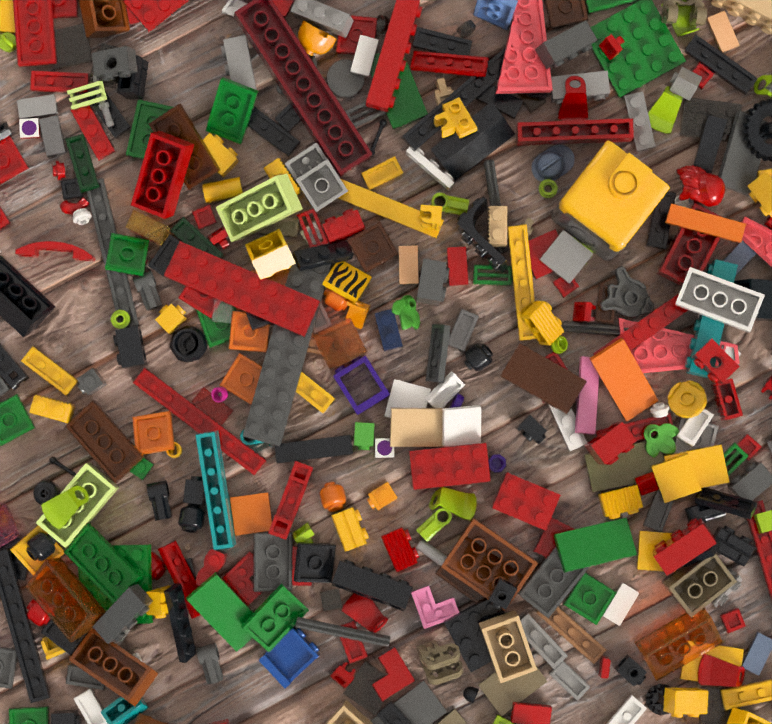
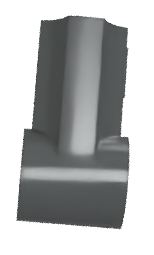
M152 271L144 272L143 276H133L134 284L137 291L141 294L146 310L149 311L162 306L163 304L156 289L157 284Z
M216 643L197 647V657L200 665L202 664L207 684L224 680Z

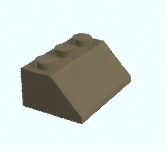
M715 553L710 558L687 567L683 566L665 580L663 584L692 618L737 581Z

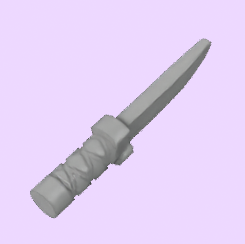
M93 75V83L99 81V78ZM101 93L96 94L97 98L102 97ZM106 100L99 102L98 106L102 110L107 127L114 126L109 103Z

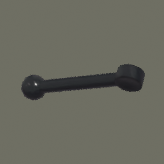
M381 119L379 122L380 127L370 149L372 156L375 155L374 149L383 127L387 124L385 119Z
M55 457L49 459L51 464H56L75 477L76 473L58 462Z

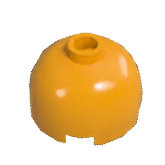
M304 20L298 31L299 42L304 47L306 53L311 56L314 53L319 55L327 53L336 41V38L312 26V24Z

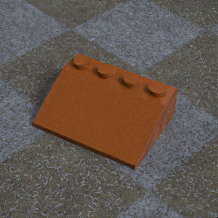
M473 517L441 567L487 599L499 577L517 586V591L511 600L512 602L538 562Z

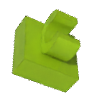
M308 522L292 532L297 544L298 542L314 543L311 537L315 534Z

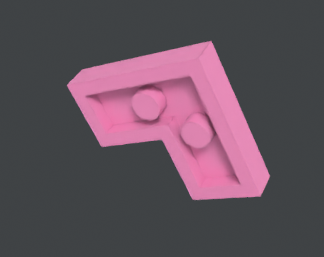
M429 585L411 592L424 629L440 624L459 613L454 597L435 603Z

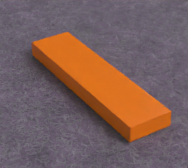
M672 203L669 206L665 221L667 224L737 243L742 242L746 224Z

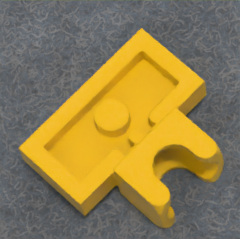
M459 97L443 104L442 110L444 112L434 117L435 127L443 125L441 128L442 138L454 134L455 131L459 138L477 131L476 124Z

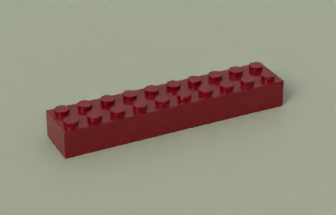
M253 0L235 11V20L338 176L341 177L372 156V152L273 0Z

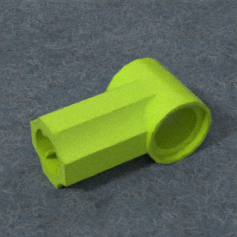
M436 193L432 197V206H436L435 199L442 198L445 205L442 206V212L461 215L463 212L467 213L468 199L449 196L444 193Z
M443 507L438 508L416 531L428 542L451 521V512ZM440 511L448 513L446 521L441 522L438 520L437 515Z

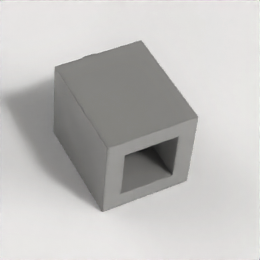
M681 67L679 73L674 72L670 79L672 83L670 91L690 101L702 77Z

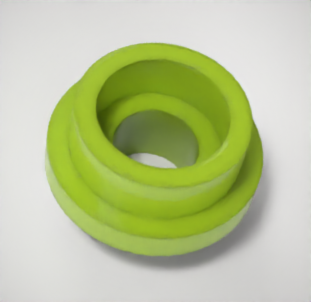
M545 179L539 185V193L544 198H552L558 191L556 182L551 179ZM545 186H550L551 192H546Z
M117 310L111 316V323L117 329H124L130 323V315L124 310ZM118 316H123V322L118 323Z
M560 335L550 346L554 353L561 354L567 350L568 342L564 336Z

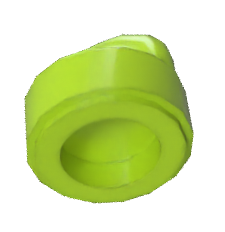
M9 32L0 34V48L3 51L13 52L16 50V37L14 34Z

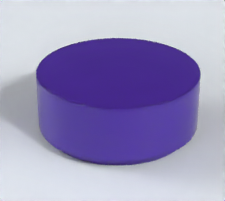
M457 393L449 408L461 407L464 396Z

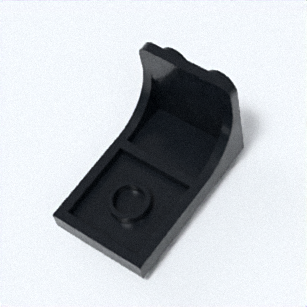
M485 197L477 198L472 203V208L467 213L463 212L457 219L458 231L462 235L461 239L467 245L472 244L476 249L475 252L482 259L486 257L489 261L488 264L496 272L499 270L503 273L508 268L507 259L475 229L476 221L488 208Z

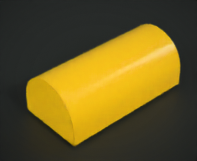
M240 177L202 184L206 203L231 199L243 193Z

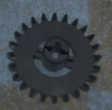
M770 98L755 103L753 108L749 109L750 115H745L747 122L743 123L746 129L742 133L746 134L744 141H748L746 147L751 148V154H756L757 159L762 158L763 161L769 160L772 162V144H767L763 141L764 139H772V121L763 123L759 133L761 121L766 117H772V99Z

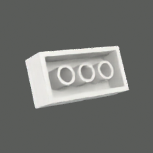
M690 267L675 305L750 333L765 295Z

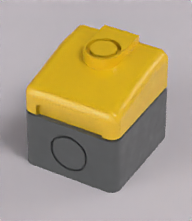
M607 140L552 212L551 218L557 225L603 260L610 261L627 245L670 187L652 173L653 170L632 154H627L613 142Z

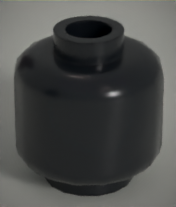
M476 343L465 352L466 360L464 363L470 370L482 371L491 364L493 353L486 344Z
M42 481L35 486L33 496L35 501L42 505L60 495L61 492L55 482Z
M189 503L188 506L181 508L178 525L182 528V531L197 533V530L202 529L205 512L199 508L200 505Z
M40 532L27 542L26 552L34 561H44L55 552L54 544L56 541L51 535Z

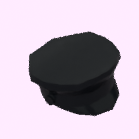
M187 325L173 333L170 348L178 360L193 362L199 360L206 352V337L196 327Z

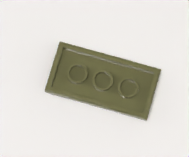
M645 441L633 444L635 447L627 453L621 452L617 455L619 459L611 465L597 464L591 454H585L584 458L592 492L636 483L635 478L653 472L651 466L664 462L663 453L660 451L655 458L651 457L645 449Z

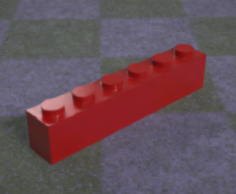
M396 0L366 100V107L387 113L389 108L394 107L396 97L393 94L395 89L399 90L401 79L398 77L400 71L404 72L407 61L404 60L406 53H410L412 43L409 40L411 35L415 36L417 29L415 20L416 17L420 18L423 8L420 6V0Z
M633 118L518 122L516 125L517 146L605 143L607 140L611 142H631L634 138Z

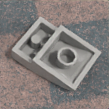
M317 142L284 163L316 212L348 192Z

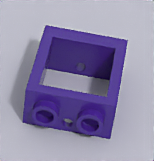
M361 355L351 360V365L339 367L335 370L336 374L333 375L357 415L390 396L366 355L364 357ZM365 363L382 391L357 406L340 377Z

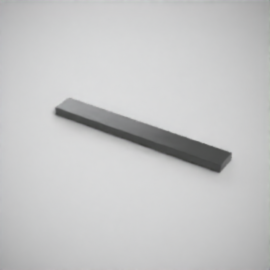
M101 178L97 179L100 187L87 191L104 265H106L111 233L117 234L105 181ZM106 270L115 311L124 310L130 315V323L126 328L140 326L127 273ZM118 316L117 318L118 323L124 320L123 316Z

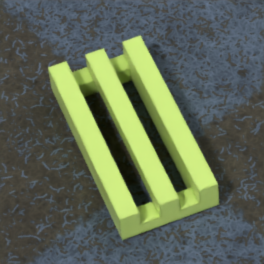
M97 81L67 91V94H70L71 97L69 101L72 102V109L107 100L103 81ZM99 86L98 90L75 96V93ZM101 93L102 97L77 103V100Z

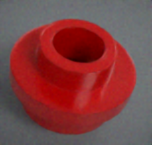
M56 161V165H52L53 177L57 176V180H61V178H65L64 163Z

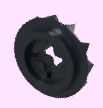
M656 684L646 694L648 708L660 716L669 714L663 711L664 706L661 703H655L659 700L658 692L664 697L665 687H670L666 684Z

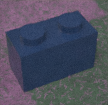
M392 309L374 313L384 352L403 347Z

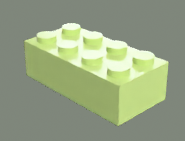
M288 174L276 175L216 207L231 242L242 240L303 209Z
M86 463L61 492L63 493L74 486H81L89 495L88 502L79 507L60 530L52 526L44 514L36 522L65 548L72 543L84 526L92 521L119 488L91 463ZM76 490V497L80 500H83V493L79 490Z

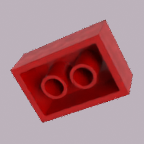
M615 422L584 446L597 464L611 465L619 459L617 455L621 452L627 453L635 447L633 443L637 440L623 422Z
M505 472L491 508L546 531L561 495Z
M702 518L691 520L686 524L687 528L682 531L680 529L676 530L670 535L671 538L666 542L661 540L654 545L653 557L667 576L717 544L714 535Z

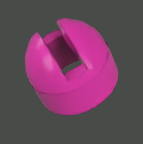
M216 387L212 390L211 396L215 402L219 403L228 398V392L225 387Z

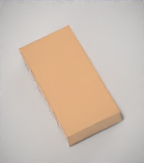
M725 11L706 19L721 53L739 47V42Z
M418 245L399 246V285L419 284Z

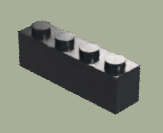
M349 560L339 562L331 584L337 588L403 612L406 609L413 589L407 581L401 579L399 581L392 580L388 574L381 573L379 575L373 573V569L365 566L359 568L355 566L354 562Z

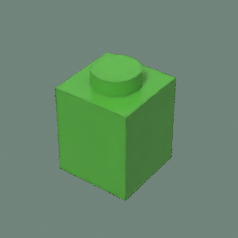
M355 422L354 445L358 446V450H369L370 446H374L375 423Z

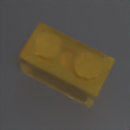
M133 210L125 226L133 233L161 246L170 233L168 226Z

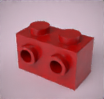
M349 209L342 213L343 216L338 218L332 216L324 220L325 223L322 226L329 243L343 240L365 230L358 210L353 211V209Z

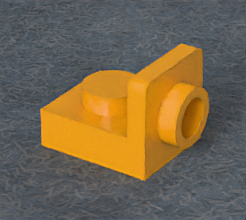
M386 482L368 493L370 498L367 501L372 509L376 507L377 510H380L396 500L397 496L389 483Z

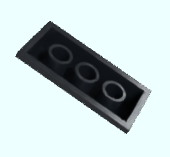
M492 101L471 117L477 126L476 132L459 138L455 131L454 134L444 138L431 148L432 153L454 178V181L458 180L515 135Z
M0 255V316L22 337H25L44 321L55 309V306Z

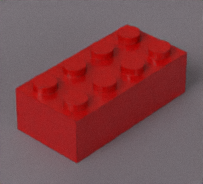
M162 131L152 132L131 206L163 219L174 216L194 144Z
M696 203L690 207V209L722 217ZM680 227L656 274L683 286L690 267L702 272L704 271L720 238Z
M486 443L409 451L413 490L491 482Z

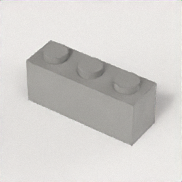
M295 0L291 9L295 18L304 20L344 38L347 37L354 22L350 14L315 0Z
M246 35L223 39L224 45L221 46L223 57L227 58L228 63L224 64L226 76L230 75L232 81L257 90Z
M608 70L551 77L553 88L550 93L551 103H556V105L562 104L566 93L565 81L570 76H579L584 79L587 99L603 101L610 94ZM573 80L570 82V86L578 88L581 86V83Z

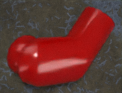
M82 197L77 203L63 201L60 204V208L63 213L73 215L76 210L86 208L89 202Z

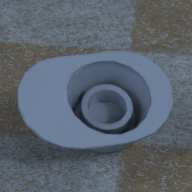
M554 145L539 154L532 163L534 177L540 182L545 179L555 181L566 174L574 165L572 150L565 145Z

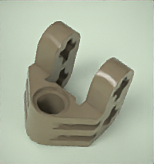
M665 0L662 5L661 22L667 24L676 23L678 6L691 5L690 25L703 26L707 19V8H704V3L701 0H687L686 2L682 0Z
M433 640L416 646L425 676L430 684L438 685L456 679L463 674V666L459 660L460 650L456 644L449 643L439 647L437 642ZM449 651H452L454 655L451 656L449 654ZM455 666L457 670L453 671L451 667ZM437 672L439 676L435 677L433 673Z

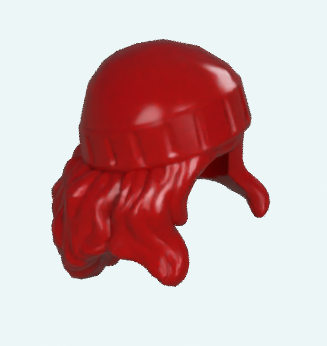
M694 165L676 170L684 185L683 192L678 197L679 200L684 201L690 198L693 200V203L700 202L707 207L716 206L722 201L725 195V183L718 175L706 173L704 169Z

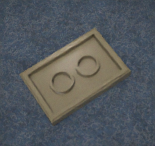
M537 668L536 671L503 683L499 682L496 672L480 682L478 686L502 717L512 709L513 702L523 701L548 681Z

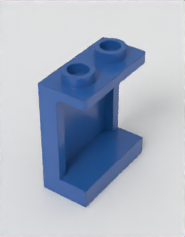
M293 627L270 652L267 651L259 659V662L285 689L320 656L318 653L320 649L315 643H309L305 639L306 634L300 628L296 629Z

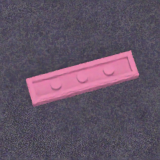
M581 356L579 377L586 380L587 383L577 398L575 433L595 435L599 375L589 360L591 357Z

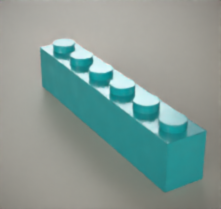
M715 259L712 264H708L706 273L734 283L738 265ZM699 315V320H695L693 330L696 333L695 337L690 340L689 349H691L690 357L687 356L685 361L686 373L708 378V373L695 365L693 362L695 359L692 356L710 339H713L720 346L724 323L703 315ZM711 358L710 365L715 367L716 359Z
M219 431L196 434L213 548L214 550L231 548L236 545Z

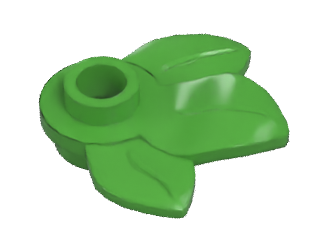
M405 295L400 300L395 301L392 306V313L399 315L402 330L408 329L411 326L415 330L418 329L420 326V316L416 310L414 298L410 295Z
M664 423L660 426L656 424L648 425L643 433L646 440L645 449L647 453L653 458L660 451L665 454L675 453L676 445L672 438L679 433L678 428L669 423ZM653 431L657 432L655 437H651Z

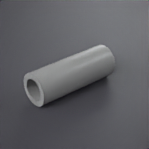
M421 539L416 546V549L440 566L447 557L424 539Z

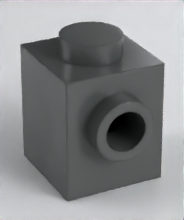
M91 368L77 378L79 382L77 384L78 388L83 394L86 393L87 395H93L107 385L95 368Z

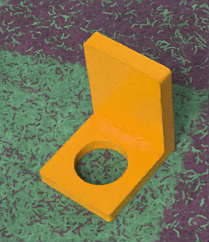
M359 300L356 304L348 301L346 305L350 307L344 322L362 329L371 305Z

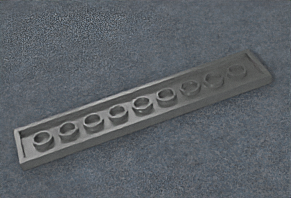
M294 264L290 268L285 286L317 299L321 304L325 286L322 284L329 274L332 264L299 271L297 265ZM320 304L305 337L274 324L243 437L281 446Z

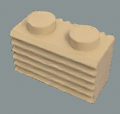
M489 206L487 210V241L493 247H506L507 206Z

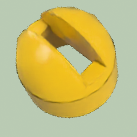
M174 442V446L177 448L176 455L175 450L166 451L167 455L171 458H177L182 454V447L177 442Z

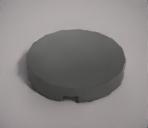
M352 60L335 62L327 73L329 88L336 96L341 98L357 95L364 85V76L350 73Z

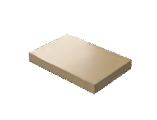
M391 407L390 447H444L442 445L443 408Z

